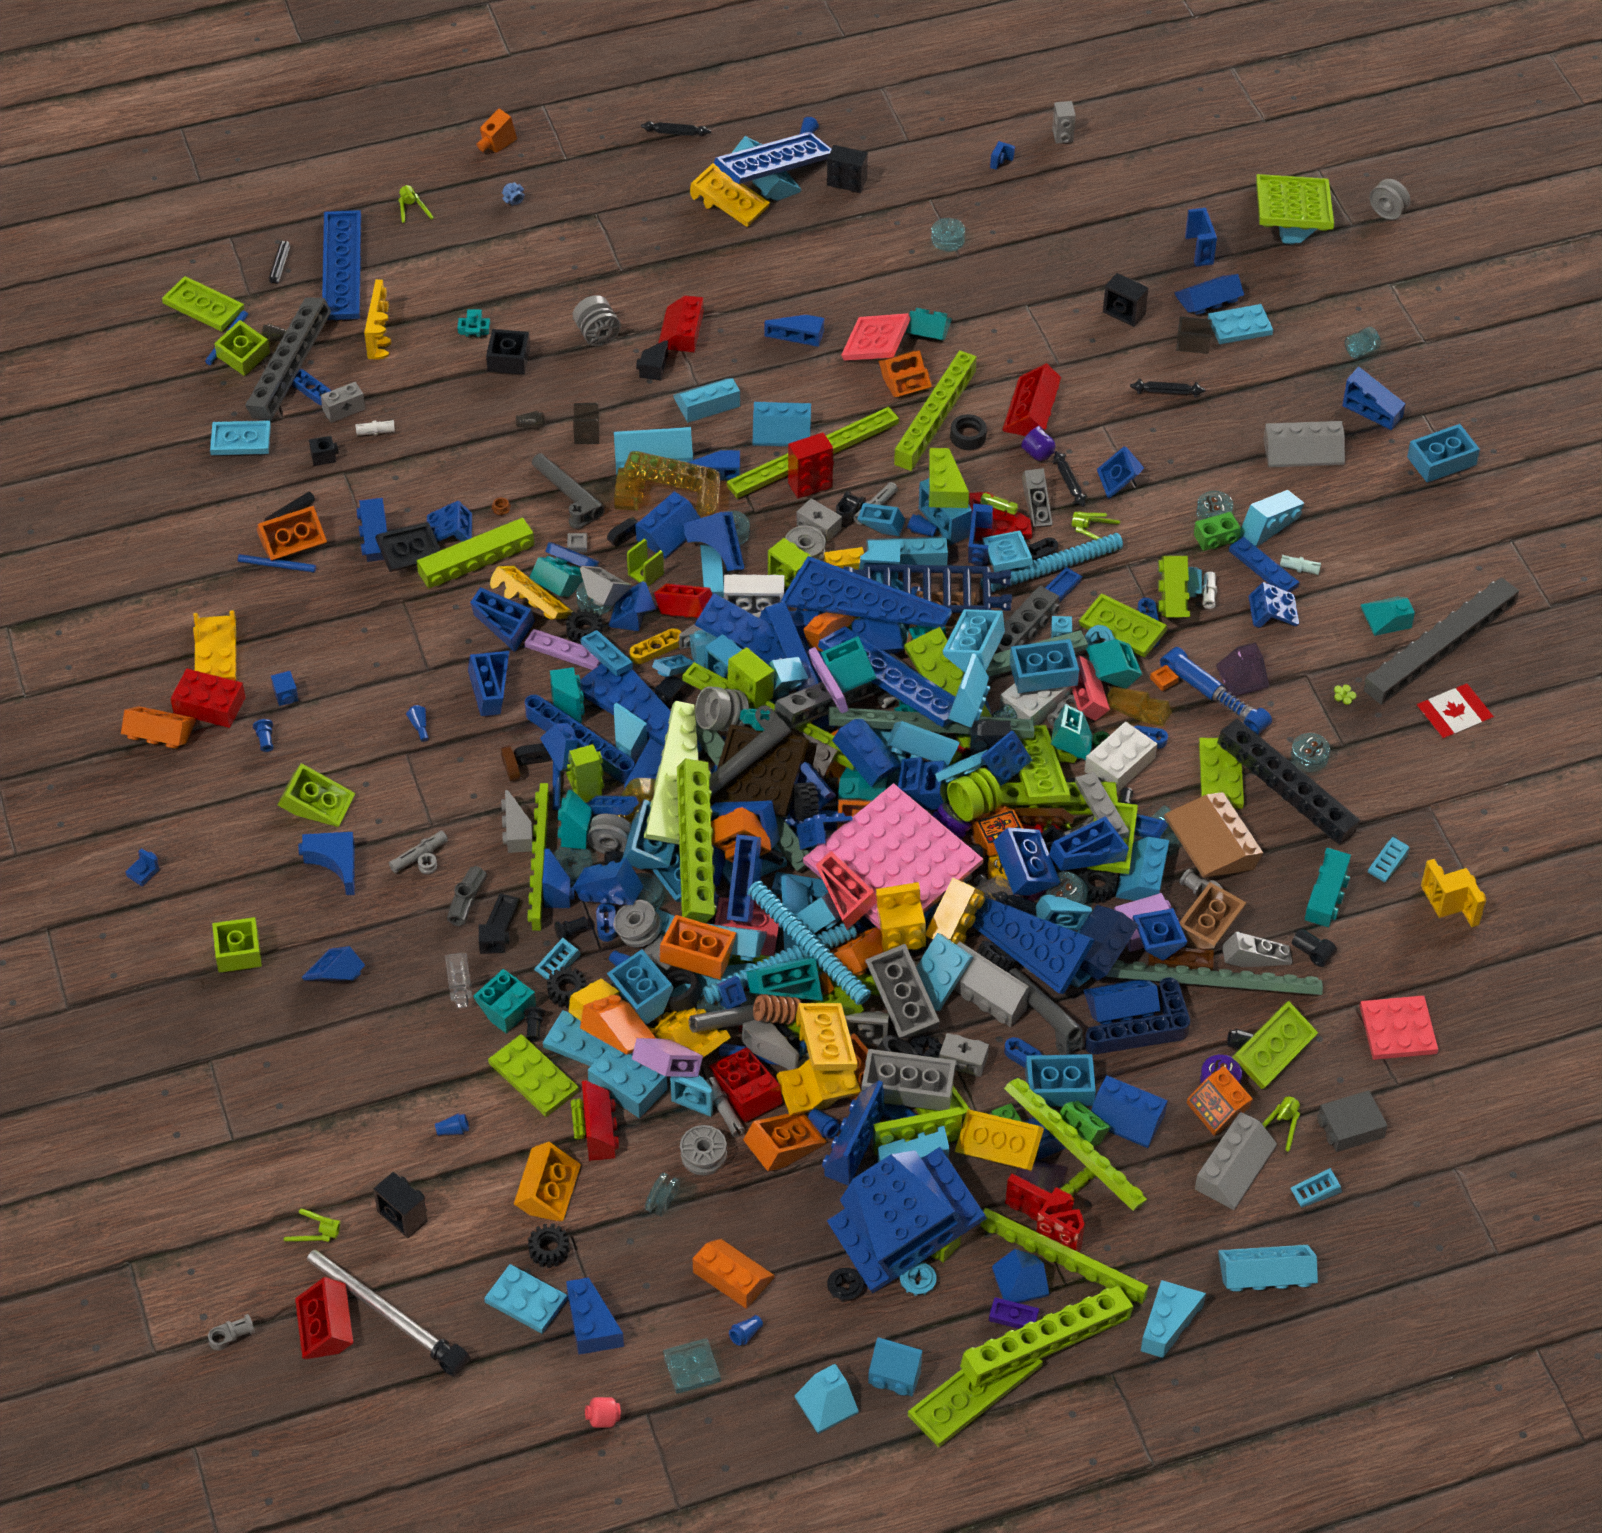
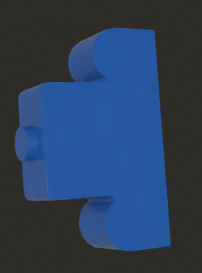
M736 836L727 920L752 921L754 901L747 893L752 884L761 881L763 859H759L761 851L760 837Z

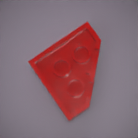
M989 492L969 493V506L972 512L973 504H981L983 493L990 494ZM993 508L992 529L976 527L975 541H983L982 538L1020 530L1024 539H1032L1031 520L1018 511L1013 515L1007 513V510L1004 512Z

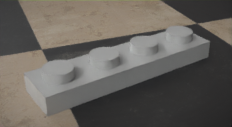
M1095 772L1075 777V784L1096 820L1106 816L1122 839L1129 837L1128 828Z

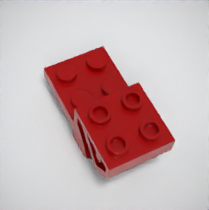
M1012 1173L1007 1180L1005 1203L1013 1210H1019L1027 1214L1032 1220L1037 1221V1233L1079 1252L1082 1248L1085 1223L1080 1210H1073L1074 1198L1072 1195L1057 1187L1051 1194Z

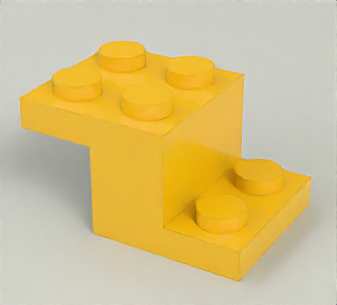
M1435 859L1428 860L1421 887L1438 917L1441 918L1462 911L1471 927L1478 926L1483 915L1486 897L1479 890L1475 877L1469 873L1467 868L1444 875L1442 867L1438 866Z
M919 882L876 889L877 916L882 933L883 952L906 944L907 949L926 947V922L921 905Z
M695 1008L679 1011L675 1014L676 1018L674 1020L664 1022L658 1027L659 1031L654 1033L656 1039H670L702 1055L703 1058L731 1038L727 1030L718 1031L714 1029L693 1033L689 1027V1017L706 1013L704 1009Z
M810 1059L797 1069L782 1071L776 1075L790 1116L811 1112L813 1109L829 1108L838 1099L855 1096L861 1092L854 1070L813 1071Z

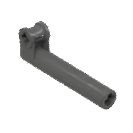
M542 453L534 456L532 465L574 502L569 506V513L571 514L569 518L570 527L580 529L602 517L605 512L604 505Z
M761 706L755 713V718L764 728V731L711 775L709 780L711 796L792 732L769 706ZM762 709L764 711H770L768 715L769 720H761L759 718L761 716L760 711Z
M1011 969L1008 972L1009 974L1029 986L1027 1002L1055 1029V1044L1060 1055H1069V1053L1076 1049H1083L1082 1028L1019 969Z
M754 1004L691 1015L689 1017L690 1030L694 1033L743 1025V1023L755 1020L753 1016Z

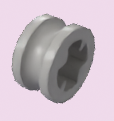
M431 853L420 855L418 858L419 871L424 874L435 872L437 869L436 857Z

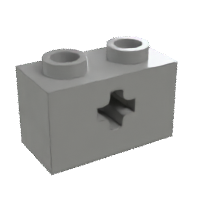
M356 382L321 395L323 412L331 423L365 410L364 395Z
M811 498L797 511V525L817 528L823 533L825 541L828 543L842 529V516Z
M947 1033L939 1058L956 1060V1071L981 1077L988 1058L989 1044L980 1040H971L957 1034Z

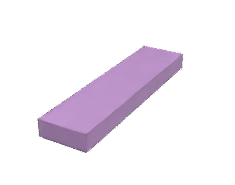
M536 629L531 631L525 641L526 648L591 670L601 664L583 645Z
M816 647L809 649L808 652L812 665L840 713L849 711L843 693Z

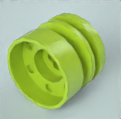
M979 768L966 776H961L951 781L947 787L950 805L957 816L963 821L969 822L980 817L983 813H988L1001 806L1002 793L999 784L991 772L985 768Z

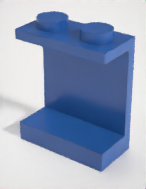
M1207 209L1188 210L1185 238H1197L1194 258L1195 266L1213 265L1217 236Z
M973 504L968 546V563L981 566L988 564L989 545L974 544L976 527L992 529V505Z
M804 762L800 767L802 772L799 775L797 784L814 783L818 793L817 798H819V811L836 795L812 765ZM791 802L787 818L783 817L788 825L797 827L798 824L804 823V821L796 819L795 809H793L794 803Z

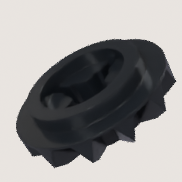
M920 1034L917 1038L913 1037L911 1043H909L919 1056L939 1058L942 1044L938 1038H933L930 1034L928 1036ZM927 1044L929 1049L923 1054L922 1048Z
M839 1268L828 1277L827 1287L833 1298L836 1297L841 1302L843 1300L852 1301L853 1298L860 1296L864 1287V1281L856 1270L852 1268ZM842 1279L844 1280V1282H846V1284H850L848 1291L844 1287H841Z

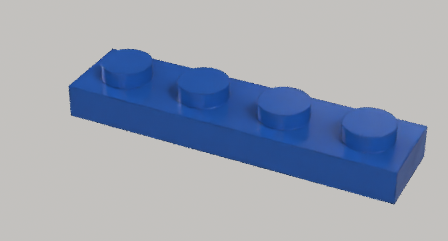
M1245 537L1230 546L1229 552L1268 584L1290 593L1299 587L1298 580Z
M595 796L586 804L593 810V815L619 814L626 816L632 813L634 807L640 803L636 796Z

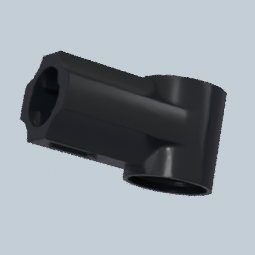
M1299 929L1292 939L1291 944L1308 954L1311 961L1319 967H1324L1337 953V947L1333 942L1328 939L1320 940L1304 929Z

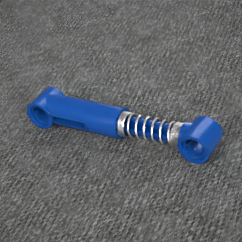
M1174 647L1160 658L1161 667L1167 665L1176 675L1210 700L1223 704V707H1227V710H1231L1232 713L1239 716L1244 721V724L1257 735L1271 725V715L1265 709L1258 708L1256 710L1250 706L1248 707V704L1244 705V701L1240 702L1239 698L1236 699L1235 695L1232 696L1231 692H1227L1224 684L1189 660L1187 654L1181 648Z

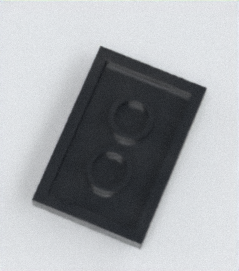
M429 522L380 533L375 536L389 572L417 566V560L441 551Z

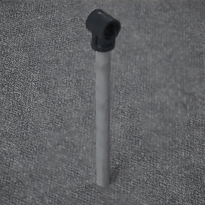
M317 1250L310 1252L307 1260L333 1280L345 1283L346 1290L431 1351L430 1357L435 1361L438 1360V1364L447 1374L455 1377L470 1361L469 1354L458 1344L450 1346L449 1341L444 1338L438 1340Z

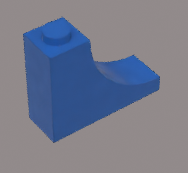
M719 512L683 523L687 543L703 542L713 547L724 560L727 571L745 569L732 512Z
M353 832L302 834V843L298 844L299 856L303 855L304 864L321 865L332 870L341 878L345 886L346 895H355V843Z

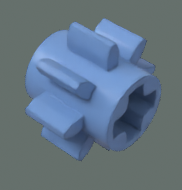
M515 182L513 184L509 183L503 188L502 194L504 197L502 199L512 206L518 205L524 199L525 195L522 193L524 188Z

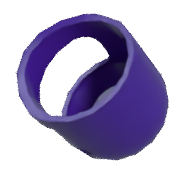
M1038 426L1026 435L1022 441L1021 448L1033 459L1045 461L1053 455L1056 444L1053 438L1048 436L1041 426Z

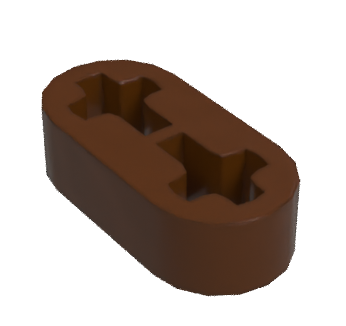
M511 746L500 748L509 781L520 779L519 768Z

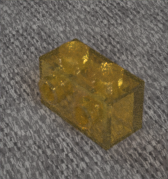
M618 468L614 493L615 509L638 511L639 503L643 502V492L641 489L645 488V477H642V469Z

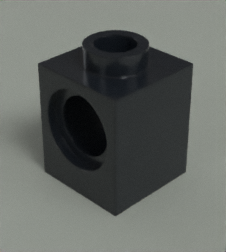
M332 436L309 439L313 466L336 462L335 454H339L337 442L333 443Z
M674 675L666 677L655 688V694L670 709L675 701L680 702L686 696V682Z
M504 923L479 924L480 954L506 953V945L510 944L509 932H505Z

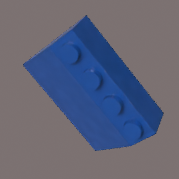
M880 1080L860 1092L856 1100H852L849 1108L850 1114L848 1118L845 1117L840 1126L842 1131L839 1137L835 1136L833 1139L832 1151L823 1160L822 1167H824L825 1177L848 1186L851 1183L872 1140L873 1124L880 1123L885 1112L883 1082Z

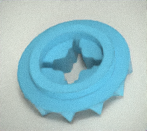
M1096 625L1090 628L1085 636L1088 646L1095 645L1096 643L1094 642H1097L1099 637L1106 639V641L1115 639L1112 630L1103 625Z
M920 1262L900 1275L901 1286L905 1288L907 1293L911 1292L915 1296L918 1294L926 1295L928 1291L934 1288L936 1273L930 1265ZM920 1273L921 1281L920 1284L916 1285L914 1279Z

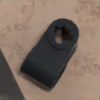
M850 491L844 493L842 499L836 505V513L842 516V527H848L852 524L854 515L861 510L863 503L866 502L865 497L862 496L860 498L851 494Z

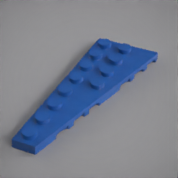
M810 556L806 558L781 599V602L784 601L788 607L933 628L940 627L941 629L944 628L952 614L950 608Z
M601 663L580 680L581 687L578 688L582 690L583 697L614 715V704L617 702L647 723V737L663 747L665 746V736L669 728L668 722L671 711L633 669L616 676ZM697 740L698 752H700L702 748L701 744Z
M985 897L982 907L977 909L974 915L976 917L975 922L972 925L1059 994L1065 993L1095 941L1091 937Z

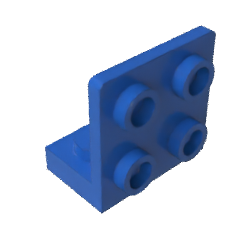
M459 500L427 515V522H429L437 542L452 535L461 542L472 538V513Z
M1262 582L1248 595L1253 626L1260 628L1271 617L1294 626L1299 624L1294 594Z
M1010 731L981 756L988 767V771L991 772L1000 786L1005 784L1032 761L1030 755L1013 731Z
M837 813L826 817V814L814 815L813 818L804 819V823L797 825L800 850L825 844L826 830L824 827H834L852 821V816H845V813Z

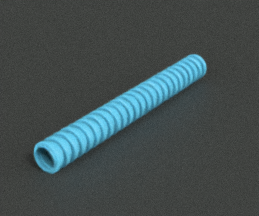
M1116 532L1113 535H1108V537L1098 538L1097 541L1087 542L1086 545L1083 543L1080 546H1075V548L1065 549L1064 552L1054 553L1053 556L1042 557V560L1040 558L1036 561L1033 560V565L1025 568L1009 569L1011 570L1010 586L1008 587H1011L1012 584L1017 585L1018 582L1028 581L1029 578L1034 579L1035 577H1040V575L1049 574L1051 571L1055 572L1057 569L1061 570L1062 567L1072 566L1073 563L1076 565L1079 562H1084V560L1094 559L1095 556L1099 557L1106 553L1117 551V549L1120 550L1123 548V540ZM983 577L981 578V581H980L982 590H983ZM991 583L992 593L996 590H1001V588H1007V586H1002L1001 584Z
M762 881L752 884L747 893L749 897H752L753 901H756L757 905L761 906V909L765 910L766 914H770V918L774 919L775 923H779L778 926L783 928V931L787 932V935L792 937V940L796 941V944L801 946V949L805 950V953L810 955V958H815L816 964H819V967L823 968V971L828 973V976L834 982H837V985L843 991H846V994L852 1000H855L857 1005L867 1001L871 991L866 989V986L862 985V982L857 980V977L851 971H848V968L842 962H839V959L833 953H830V950L825 948L826 946L821 944V941L815 935H812V932L806 926H803V923L797 917H794V914L788 908H785L780 899H776V895L772 894L771 890H768Z
M841 923L839 927L834 926L833 929L830 928L827 932L823 931L822 935L817 934L816 937L821 941V944L826 946L825 948L832 949L833 946L837 947L839 943H845V940L850 941L851 938H856L857 932L854 925L847 930L844 923ZM793 945L792 949L789 947L786 951L782 950L780 954L776 953L775 957L765 958L763 962H757V965L752 964L751 968L746 967L745 971L740 970L739 973H733V976H727V979L734 976L739 977L744 990V987L749 988L746 971L803 957L810 958V955H807L805 950L801 949V946ZM716 981L715 984L711 983L709 987L705 986L703 988L704 997L711 1005L715 1001L719 1002L721 1000L717 984L721 983L720 981Z

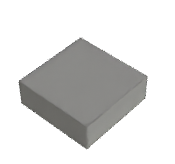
M568 533L567 548L575 552H587V533Z

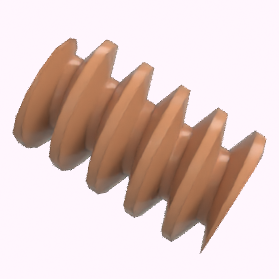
M761 994L755 999L753 1016L756 1021L763 1020V1022H768L770 1020L772 1023L785 1022L786 1024H791L793 1020L796 1021L798 1004L801 1002L796 997L790 998Z

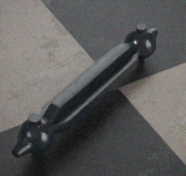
M651 121L641 124V127L648 132L655 130L658 133L692 136L696 134L705 136L711 133V130L705 126L696 127L695 125L665 122L654 124Z
M1139 378L1138 381L1130 384V387L1135 389L1137 394H1141L1143 390L1149 393L1180 395L1192 393L1194 398H1197L1200 393L1206 392V389L1198 385V382H1195L1193 386L1183 383L1152 381L1144 383Z
M1055 451L1052 463L1058 464L1059 472L1071 495L1075 497L1073 504L1085 507L1086 497L1088 496L1086 493L1082 494L1079 483L1068 462L1065 461L1067 455Z
M1004 891L991 894L998 902L1006 903L1008 906L1037 916V902L1016 895L1008 896Z

